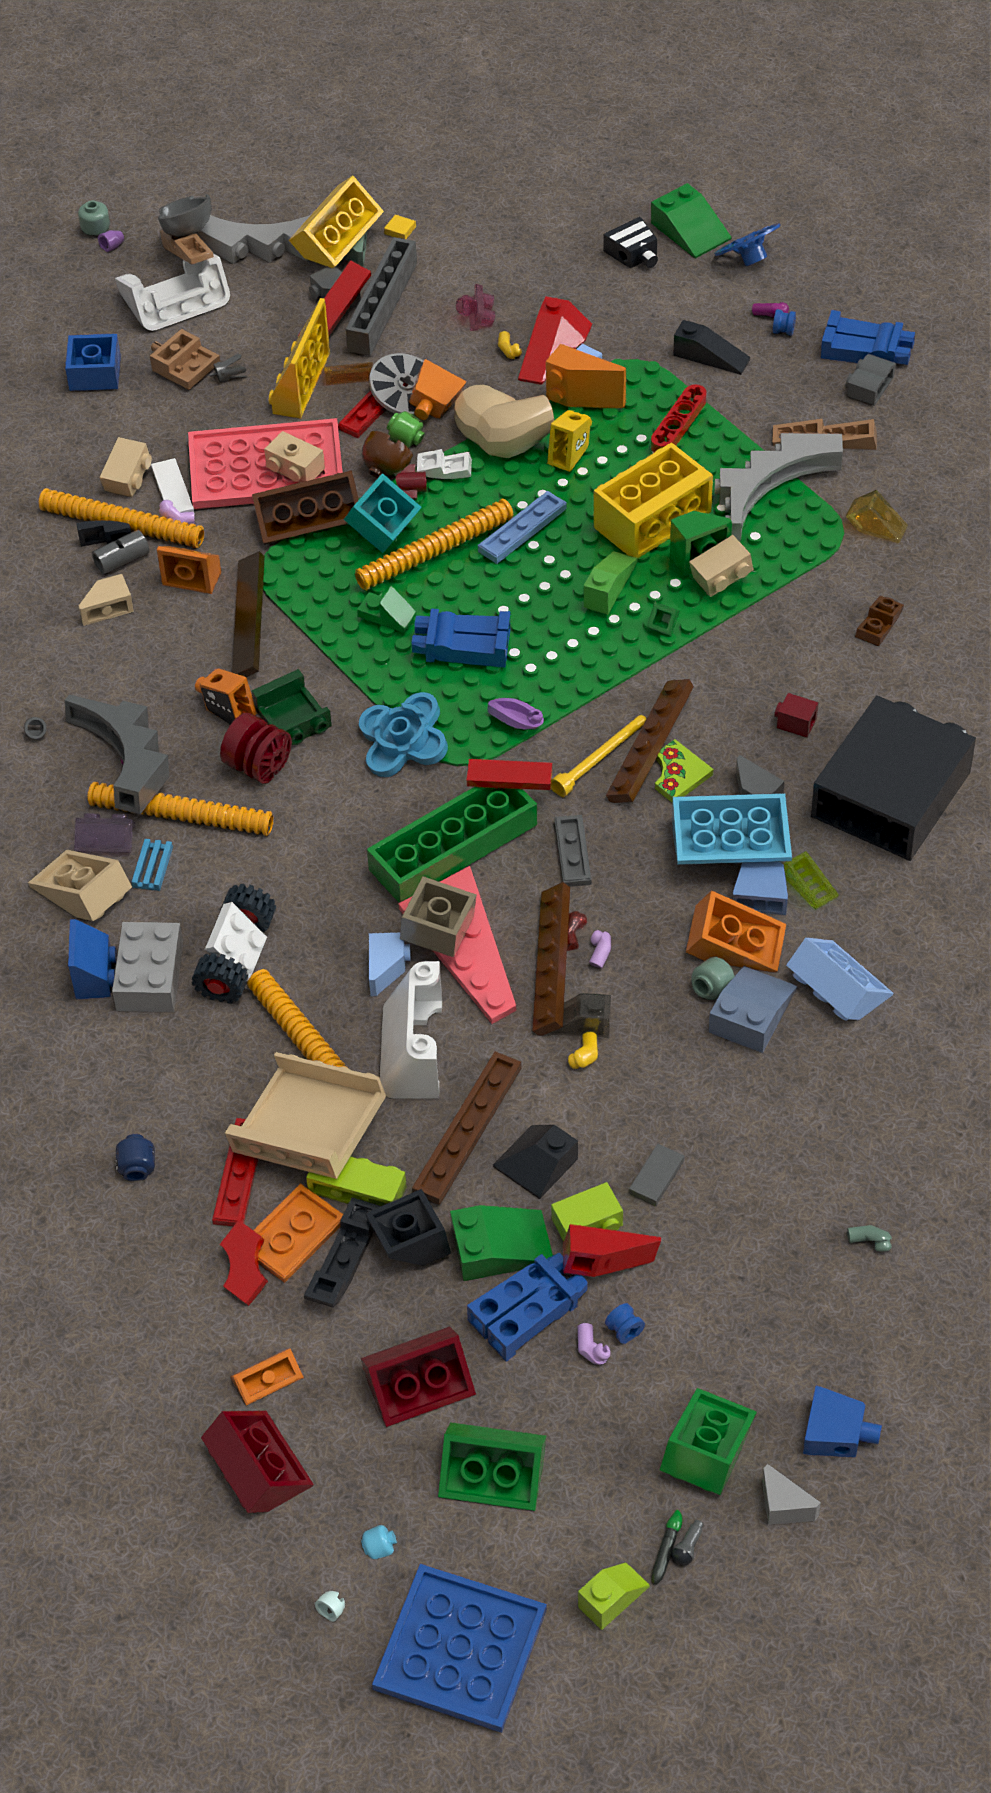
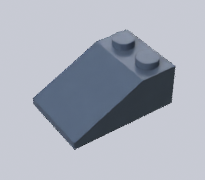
M743 966L722 990L709 1016V1033L763 1053L795 994L797 986Z

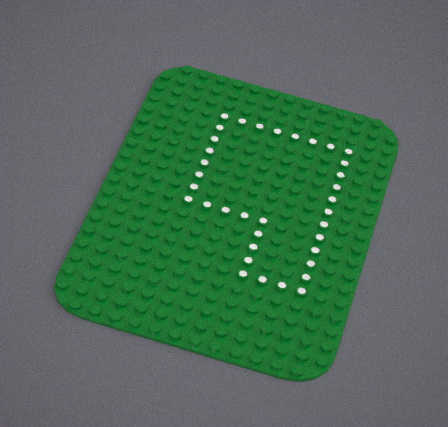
M614 359L611 361L612 363L626 368V405L624 408L567 407L549 400L554 421L567 410L588 415L592 420L588 448L570 472L548 464L550 433L527 451L511 458L491 456L477 443L466 439L443 453L444 456L469 452L472 459L471 477L456 479L426 477L427 492H417V500H414L422 508L384 553L378 550L349 524L285 539L270 547L264 555L263 591L374 705H384L393 709L401 707V703H404L413 694L425 692L433 695L439 705L440 715L432 727L444 734L448 744L447 753L439 762L453 766H468L469 759L492 760L501 756L826 562L840 549L843 541L844 528L842 519L832 506L797 477L768 491L755 503L746 517L742 527L740 543L751 554L754 569L746 577L738 579L723 591L717 592L710 597L693 578L692 574L684 576L670 558V539L638 558L636 566L608 615L584 608V584L593 568L613 551L627 555L594 528V490L654 453L651 450L652 434L685 388L688 387L674 374L661 367L655 361ZM707 402L676 445L713 475L712 509L709 514L721 517L730 515V513H725V505H719V494L714 493L715 479H720V468L745 469V461H750L751 451H765ZM680 410L679 413L688 414L690 411ZM670 425L667 428L674 430L680 427L677 425ZM395 478V479H393V480H391V481L396 485V478ZM546 491L551 492L567 503L565 511L498 564L479 553L478 545L504 525L501 523L498 527L486 530L485 533H480L477 537L473 536L471 540H466L465 543H459V546L452 547L451 550H446L442 554L439 553L436 557L432 556L430 560L425 559L424 563H418V566H412L410 570H405L401 574L398 573L395 577L391 576L389 580L384 579L383 583H377L375 587L370 586L369 590L362 589L357 583L355 577L356 569H362L364 565L369 566L370 562H376L378 558L383 559L385 555L390 556L391 552H397V549L404 548L405 545H410L411 542H417L420 538L424 539L426 535L431 536L432 532H438V529L445 528V526L451 525L455 521L458 522L461 518L465 519V516L472 515L473 512H478L482 508L485 509L488 505L492 506V503L498 502L500 499H505L510 503L513 509V517ZM392 586L416 611V616H430L431 609H439V613L448 611L456 615L499 616L500 611H510V637L506 668L445 662L437 659L434 662H426V654L412 653L413 635L427 636V634L415 633V618L404 633L358 617L357 609L369 592L384 597ZM654 602L680 610L672 636L647 627ZM498 698L520 700L540 710L543 714L544 722L536 729L512 727L488 713V703Z

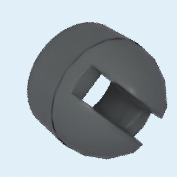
M30 717L24 723V732L30 738H41L46 732V724L39 717ZM28 725H41L40 730H28Z

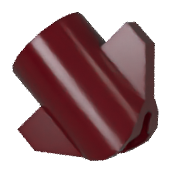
M410 464L401 473L397 474L396 485L413 500H417V492H427L426 471L415 472V464Z

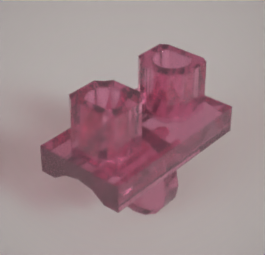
M475 284V294L473 297L463 295L456 301L457 312L464 316H469L470 331H478L480 325L492 327L495 320V311H491L494 304V295L483 293V285Z

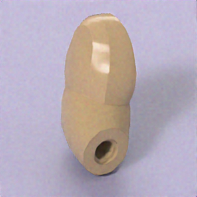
M486 385L468 387L460 393L454 406L455 421L464 436L477 443L489 455L503 458H511L521 454L540 442L550 433V426L554 421L551 404L545 395L515 400L511 396Z

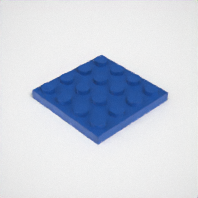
M420 1564L372 1683V1688L374 1691L502 1733L547 1611V1604Z

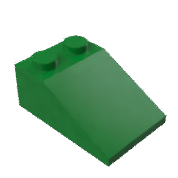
M688 183L651 202V224L695 259L732 239L704 196Z
M479 1205L450 1211L451 1230L463 1281L521 1271L528 1265L535 1263L534 1259L541 1254L546 1259L553 1256L542 1210Z
M697 1388L668 1440L660 1471L674 1478L699 1486L706 1491L721 1495L757 1411Z

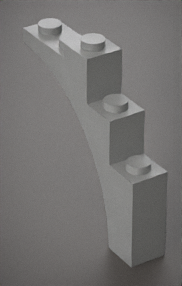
M210 215L208 223L196 234L215 255L232 264L240 258H244L248 252L271 262L276 257H280L285 250L308 261L289 242V239L310 215L275 224L235 223Z
M781 433L780 444H775V451H751L750 461H745V469L720 468V479H715L714 493L719 494V505H725V513H730V515H725V517L730 518L732 521V535L741 542L742 527L748 513L761 497L776 486L806 474L841 470L843 455L842 434Z

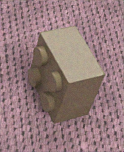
M422 877L402 916L400 939L454 957L474 918L477 894Z

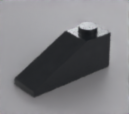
M683 320L674 334L673 356L742 375L750 361V356L707 326Z

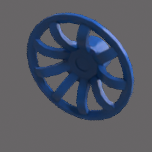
M776 223L749 233L747 236L714 252V254L718 256L733 250L737 254H741L745 266L754 264L767 257L762 244L765 235L776 230L781 225Z

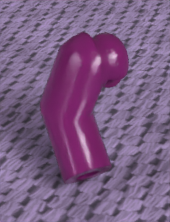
M784 302L754 303L752 313L754 316L774 318L776 309L788 313L789 306Z

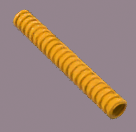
M45 488L39 496L38 503L42 511L47 510L50 513L54 512L63 516L69 515V517H76L79 520L83 518L84 521L124 522L130 525L131 532L139 530L144 536L149 535L152 538L156 536L157 539L163 538L165 541L170 540L173 543L178 541L181 545L185 543L186 546L192 545L194 548H198L204 539V528L201 525L196 527L193 523H181L180 520L174 521L172 518L167 519L164 516L159 518L156 514L152 516L151 513L145 514L143 511L137 512L135 509L130 511L127 507L123 508L114 504L108 505L106 502L101 503L98 500L94 501L85 497L79 498L77 495L72 496L69 493L65 494L64 492H57Z
M500 499L498 502L492 503V506L488 505L485 509L482 508L478 512H473L472 515L465 516V519L461 518L458 522L455 521L451 525L445 526V528L438 529V532H432L431 536L426 535L424 539L420 538L417 542H411L410 545L397 549V552H391L390 556L385 555L383 559L378 558L376 562H370L369 566L364 565L362 569H356L355 577L357 583L362 589L369 590L370 586L375 587L377 583H383L384 579L389 580L391 576L395 577L398 573L401 574L405 570H410L412 566H418V563H424L425 559L430 560L432 556L436 557L439 553L442 554L446 550H451L452 547L459 546V543L462 544L466 540H471L473 536L477 537L480 533H485L486 530L498 527L500 523H506L507 520L509 521L513 518V509L508 501Z
M94 781L90 785L87 795L90 806L97 804L98 807L102 808L105 805L107 809L113 807L114 810H120L115 808L113 784L107 786L106 783H101L99 785L98 782ZM164 793L156 794L141 813L143 815L146 812L148 816L154 814L158 818L163 815L164 819L171 817L172 820H177L179 818L182 822L187 819L189 823L196 821L200 825L204 822L206 826L212 824L214 827H218L221 825L223 829L229 827L230 830H235L237 828L241 832L245 829L247 833L254 831L255 834H260L262 832L264 836H268L271 832L274 818L271 811L264 813L263 810L259 809L256 812L254 808L247 810L246 807H241L239 809L237 805L231 807L230 804H225L223 806L219 802L214 805L213 801L206 803L205 800H200L198 802L195 798L189 800L188 797H183L181 799L178 795L173 798L171 794L165 796Z
M261 969L250 976L247 987L257 996L262 1005L267 1008L273 1019L277 1021V1024L281 1026L282 1030L286 1032L287 1036L291 1038V1041L307 1060H317L327 1065L348 1068L275 981L274 977L270 975L269 971Z

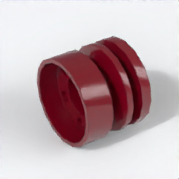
M243 713L232 722L224 735L220 748L221 761L239 772L244 771L247 776L254 778L262 784L269 783L275 777L274 774L277 775L288 760L292 745L291 735L273 724L268 725L266 721L251 713Z

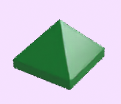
M654 602L647 627L672 636L680 610Z

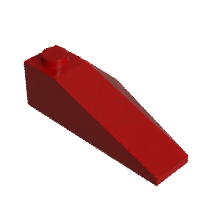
M545 296L538 312L518 381L542 385L546 381V360L556 348L563 344L576 349L586 341L592 323L569 300Z

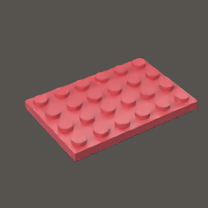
M337 418L188 432L193 508L201 509L254 504L252 494L299 483L266 467L264 449L282 431L323 450L325 469L315 479L342 473Z

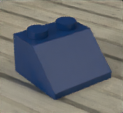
M71 919L68 967L76 999L111 997V987H113L115 969H112V963H117L116 946H111L108 934L81 921Z

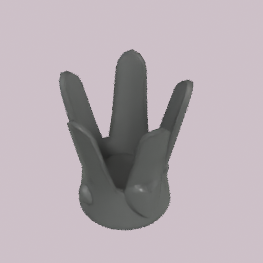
M237 353L224 362L213 364L215 373L209 376L216 375L219 382H225L231 378L247 377L233 376L246 372L247 369L241 365L228 367L241 358V354Z

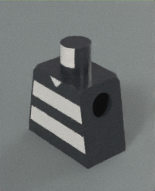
M637 217L603 234V251L625 266L633 268L643 263L648 268H652L657 264V238L641 217Z

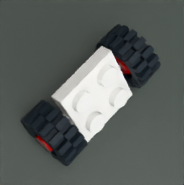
M240 884L239 887L233 885L232 888H229L205 948L211 956L205 954L199 959L191 979L192 986H195L197 992L202 991L201 995L203 997L208 995L210 1000L218 999L219 1002L226 1000L228 1004L233 1003V1001L237 1002L241 998L245 985L254 971L267 939L261 931L265 932L269 928L276 910L274 899H270L271 895L268 893L263 894V889L258 888V890H255L254 886L250 884L248 888H246L245 884Z

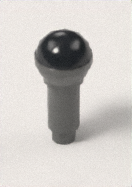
M695 1520L690 1525L684 1539L672 1549L671 1557L680 1566H687L694 1560V1547L704 1525L700 1520Z

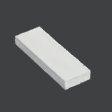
M176 459L151 464L162 500L172 501L173 506L180 513L194 512Z

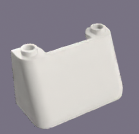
M213 254V258L195 264H190L183 260L185 274L145 288L140 279L135 275L125 274L115 278L118 291L144 328L151 331L222 307L230 298V291L221 259Z
M424 961L415 964L384 1003L380 1081L386 1096L389 1098H439L436 1042L428 1035L413 1034V1025H427V1020L432 1014L442 1013L440 961Z

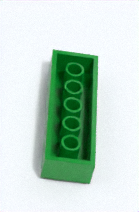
M473 787L367 848L369 871L400 903L413 896L422 877L440 882L537 826V803L523 789Z

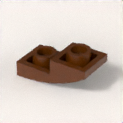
M879 596L869 607L868 616L857 628L855 637L880 646L899 618L904 604L898 603L889 597Z

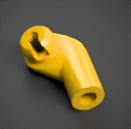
M507 331L499 333L498 347L506 357L515 359V357L521 356L522 350L519 348V344H510V334Z
M586 1032L582 1035L583 1047L575 1050L574 1053L568 1056V1063L571 1068H584L597 1060L596 1033Z

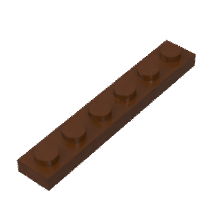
M690 679L667 681L606 794L609 802L623 803L634 801L694 687Z
M564 882L541 892L533 1032L538 1036H543L563 1027L570 887Z
M496 1051L493 1053L414 1183L412 1193L422 1189L428 1201L437 1205L441 1204L522 1069L520 1061Z

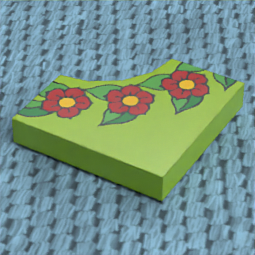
M676 739L663 747L656 758V761L661 765L662 774L655 782V789L672 803L673 797L686 796L713 776L714 769Z

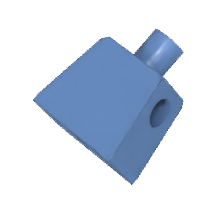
M742 862L733 890V900L761 913L786 915L788 893L784 865L781 862Z

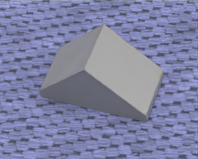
M767 1464L763 1468L762 1485L768 1525L815 1521L819 1517L821 1502Z

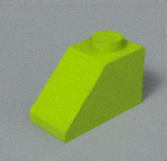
M627 1563L602 1569L578 1591V1608L603 1630L646 1591L650 1585Z

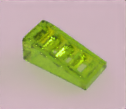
M807 851L792 858V861H786L783 864L785 879L815 910L839 896ZM803 868L805 871L799 874L797 870ZM810 875L812 879L805 882L803 879ZM815 883H818L820 885L819 887L813 890L809 888ZM823 890L827 893V895L819 899L815 896Z

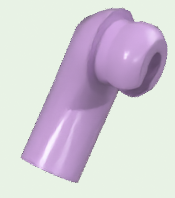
M163 500L160 503L159 512L161 516L167 519L172 518L174 521L180 520L181 523H195L194 512L180 513L170 500Z
M596 930L591 937V943L596 948L589 964L602 969L611 950V936L606 931L602 933Z
M583 1323L578 1325V1352L593 1364L601 1365L606 1363L611 1353L607 1345L603 1347L601 1343L596 1344L593 1342V1326L591 1324Z

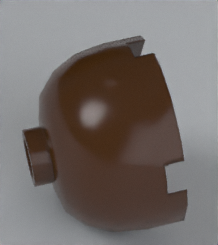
M371 431L362 447L363 462L369 468L368 472L373 477L379 478L383 473L387 478H395L397 474L410 465L413 453L401 441L397 440L395 444L388 440L390 435L379 431Z

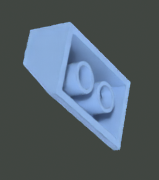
M805 937L786 965L794 972L793 977L796 980L813 988V994L819 1000L830 1003L834 1007L833 1012L846 1021L848 1019L860 1020L894 994L833 940Z

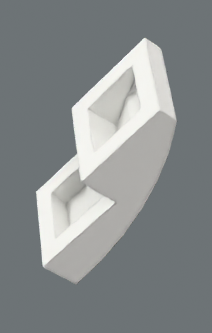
M442 449L419 453L417 456V472L426 471V477L440 479L471 477L472 459L469 452L444 456Z

